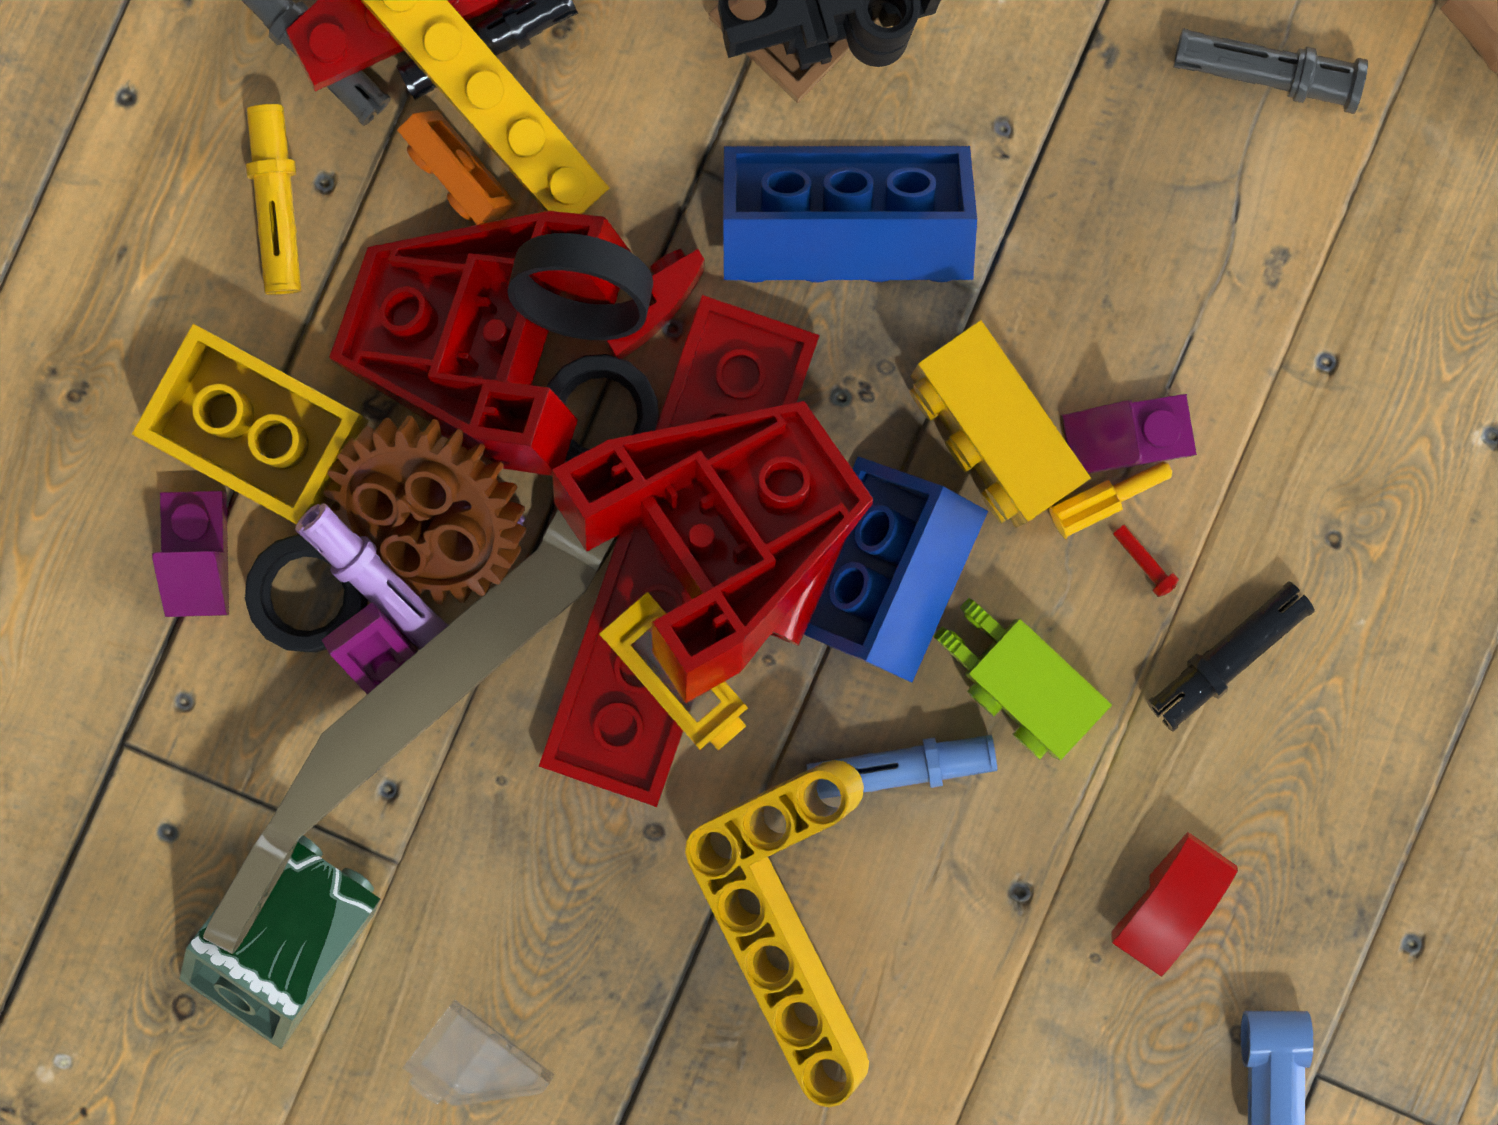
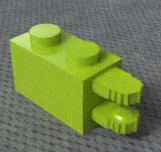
M968 598L960 607L964 617L974 627L981 629L994 642L978 658L952 630H947L942 626L933 637L967 669L964 674L974 683L967 693L993 717L1001 709L1019 725V728L1012 735L1039 760L1047 752L1053 758L1062 760L1107 712L1112 704L1021 619L1013 620L1004 629L975 601Z

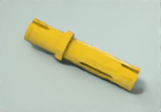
M279 104L250 106L247 108L252 162L246 164L247 178L254 180L264 291L266 295L301 292L291 187V176L296 175V164L294 160L289 159L284 107Z

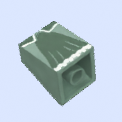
M305 836L298 840L283 873L238 949L231 954L203 938L205 930L216 911L215 909L186 947L179 980L280 1049L289 1040L363 932L381 900L372 893L374 887L365 877L352 869L344 868L340 871L321 858L323 855L321 849Z

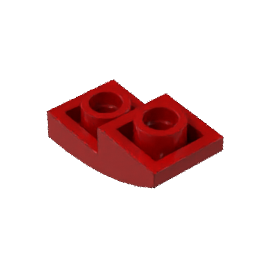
M682 248L677 249L650 266L654 274L652 276L653 288L651 297L655 303L648 307L646 321L640 330L623 338L606 340L615 357L624 359L655 336L684 305L705 270V259L699 249L688 255H685Z
M1187 832L1149 875L1150 888L1111 931L1112 944L1162 977L1187 948L1217 907L1238 873L1237 865Z

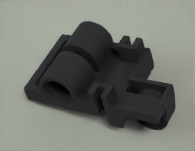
M719 0L718 12L728 58L783 43L786 55L796 53L800 70L810 68V64L821 62L822 65L831 62L832 55L828 44L846 39L849 49L856 59L869 66L883 67L894 63L903 55L918 18L935 14L941 0H764L766 5L764 12L753 20H742L736 17L729 8V0ZM872 18H879L883 27L875 24Z

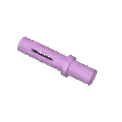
M325 503L311 507L300 518L295 528L296 532L331 564V573L340 582L345 583L349 581L370 603L373 602L418 650L423 648L448 626L376 554L377 548L368 537H359L356 533H353Z

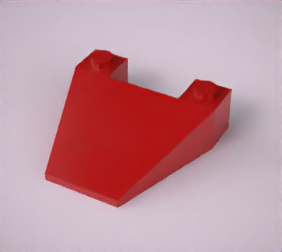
M544 211L367 247L329 358L335 364L431 423L433 419L438 420L440 429L447 434L452 435L457 429L462 430L463 444L472 448L482 443L485 445L483 456L492 462H502L504 465L503 469L553 476L552 469L565 462L578 419L550 388L531 385L549 330L526 319L514 308L509 300L508 285L516 252L526 241L537 236L553 233H572L596 237L614 243L629 252L631 251L606 217L558 211ZM551 270L529 275L537 284L554 294L590 304H615L620 290L619 287L608 281L573 271Z
M805 401L609 439L552 469L554 503L586 552L642 523L692 598V600L652 621V653L685 703L739 674L873 504V497Z

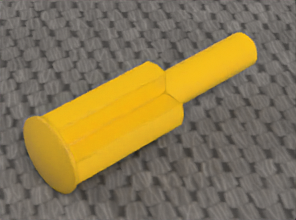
M1162 461L1115 485L1106 480L1055 506L1049 507L1052 521L1060 535L1066 540L1068 536L1123 510L1121 502L1172 477L1171 467L1168 463Z

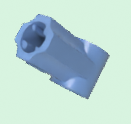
M1244 1011L1241 1020L1240 1037L1243 1064L1245 1067H1248V1125H1305V1068L1311 1066L1314 1044L1312 1020L1309 1012Z

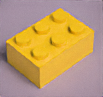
M982 320L917 364L911 375L915 382L913 384L914 388L909 390L913 400L929 421L938 416L951 434L949 439L945 441V445L964 472L969 471L973 467L987 486L980 495L1000 523L1010 519L1015 528L1029 522L1091 479Z
M193 323L134 428L132 435L297 525L300 518L311 507L325 502L327 497L324 496V490L333 480L327 475L329 469L336 462L338 454L351 438L355 439L370 420Z

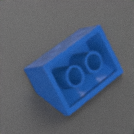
M858 456L852 469L873 497V504L847 536L804 635L867 664L913 682L988 511L944 486Z

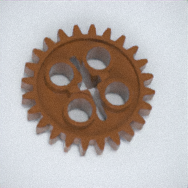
M407 416L399 428L389 418H384L376 430L367 425L355 439L351 438L338 454L336 462L329 469L327 475L333 480L324 490V496L335 501L330 509L353 533H356L359 537H368L377 548L376 554L408 584L419 597L425 589L430 590L435 602L442 605L450 592L460 603H465L472 591L481 597L484 596L492 583L497 585L501 583L522 550L518 544L525 535L527 528L517 522L524 513L525 506L509 502L518 488L516 483L498 482L496 477L504 467L503 463L493 462L485 465L480 460L484 453L485 445L480 443L470 450L462 446L463 431L460 429L453 432L448 439L441 436L438 420L433 419L423 432L419 430L413 416Z

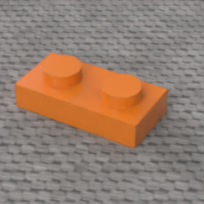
M438 110L413 113L397 129L409 144L407 152L411 159L429 174L434 173L449 191L447 199L450 205L463 218L474 221L477 225L500 220L516 204L513 198Z

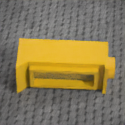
M647 592L599 634L699 750L709 742L719 750L747 726L739 716L748 707L725 681L685 703L652 653V621L666 613Z

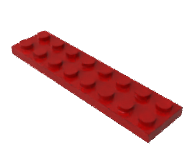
M702 295L656 430L797 402L820 335ZM639 523L619 534L539 767L657 807L683 730L599 633L647 592L665 613L692 600V598L642 523ZM651 627L631 646L690 713L694 699L685 703L652 653Z

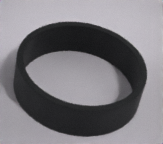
M553 233L534 237L518 248L508 285V297L511 304L521 315L544 329L578 339L613 340L629 336L640 330L644 325L653 288V277L648 267L637 256L614 243L581 234ZM551 270L584 273L614 284L625 291L632 300L617 304H590L574 301L546 290L529 275Z

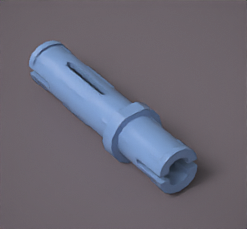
M992 735L936 743L934 737L923 739V745L836 759L847 762L858 771L864 785L863 792H874L926 782L930 783V788L943 786L942 780L998 770ZM823 762L807 764V770ZM819 779L817 782V792L820 799L841 796L839 789L834 783L829 780Z

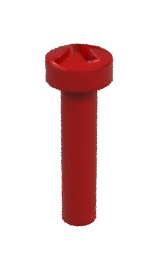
M1125 524L1113 533L1114 537L1156 585L1152 591L1157 597L1167 595L1175 589L1179 578L1174 573L1168 576Z

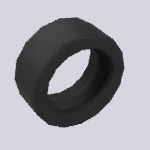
M609 354L585 355L562 366L547 384V387L566 405L568 396L573 390L590 379L607 378L619 382L631 393L636 403L637 421L631 435L656 430L659 420L657 397L647 377L627 360ZM572 439L565 461L567 462L590 449L581 447Z
M296 534L275 541L257 556L247 575L245 602L251 622L266 640L285 650L317 653L326 650L322 639L365 608L368 599L349 581L342 582L344 588L343 604L337 616L326 626L308 631L297 630L284 623L276 614L271 600L272 582L278 571L288 562L301 557L319 558L330 564L300 534Z

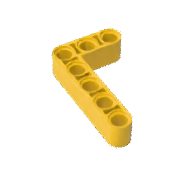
M839 760L823 762L717 814L691 832L686 841L685 849L688 864L802 1091L809 1100L824 1107L838 1106L853 1094L868 1073L869 1060L866 1050L768 856L835 825L858 807L863 798L864 790L861 775L852 765ZM819 779L829 780L839 789L841 795L839 807L828 806L819 798L817 792V782ZM765 806L775 807L783 814L786 821L785 833H777L767 826L763 817ZM712 832L720 833L728 839L732 848L731 859L722 858L712 849L710 842ZM739 889L749 890L756 895L761 906L759 915L751 914L744 910L738 898ZM767 946H776L784 951L788 957L789 970H780L770 963L766 954ZM796 1002L805 1003L812 1007L817 1015V1026H809L799 1020L794 1009ZM829 1059L839 1063L845 1070L846 1081L838 1082L829 1078L824 1071L823 1060Z

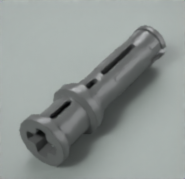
M1182 28L1173 68L1199 71L1242 82L1274 87L1275 89L1287 91V97L1293 98L1295 102L1303 103L1306 98L1343 105L1344 112L1355 114L1364 89L1368 60L1357 58L1354 63L1318 56L1316 48L1311 47L1299 48L1297 53L1280 51L1228 38L1205 35L1204 33Z

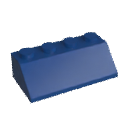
M724 146V280H744L752 283L766 280H806L815 283L828 280H868L871 282H886L889 280H931L934 282L973 280L977 210L970 146Z

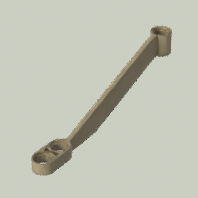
M558 509L540 546L532 555L503 578L499 585L496 584L326 729L319 737L270 823L246 857L213 914L203 938L233 954L244 940L283 873L298 840L582 596L589 588L596 573L602 567L619 535L586 552Z

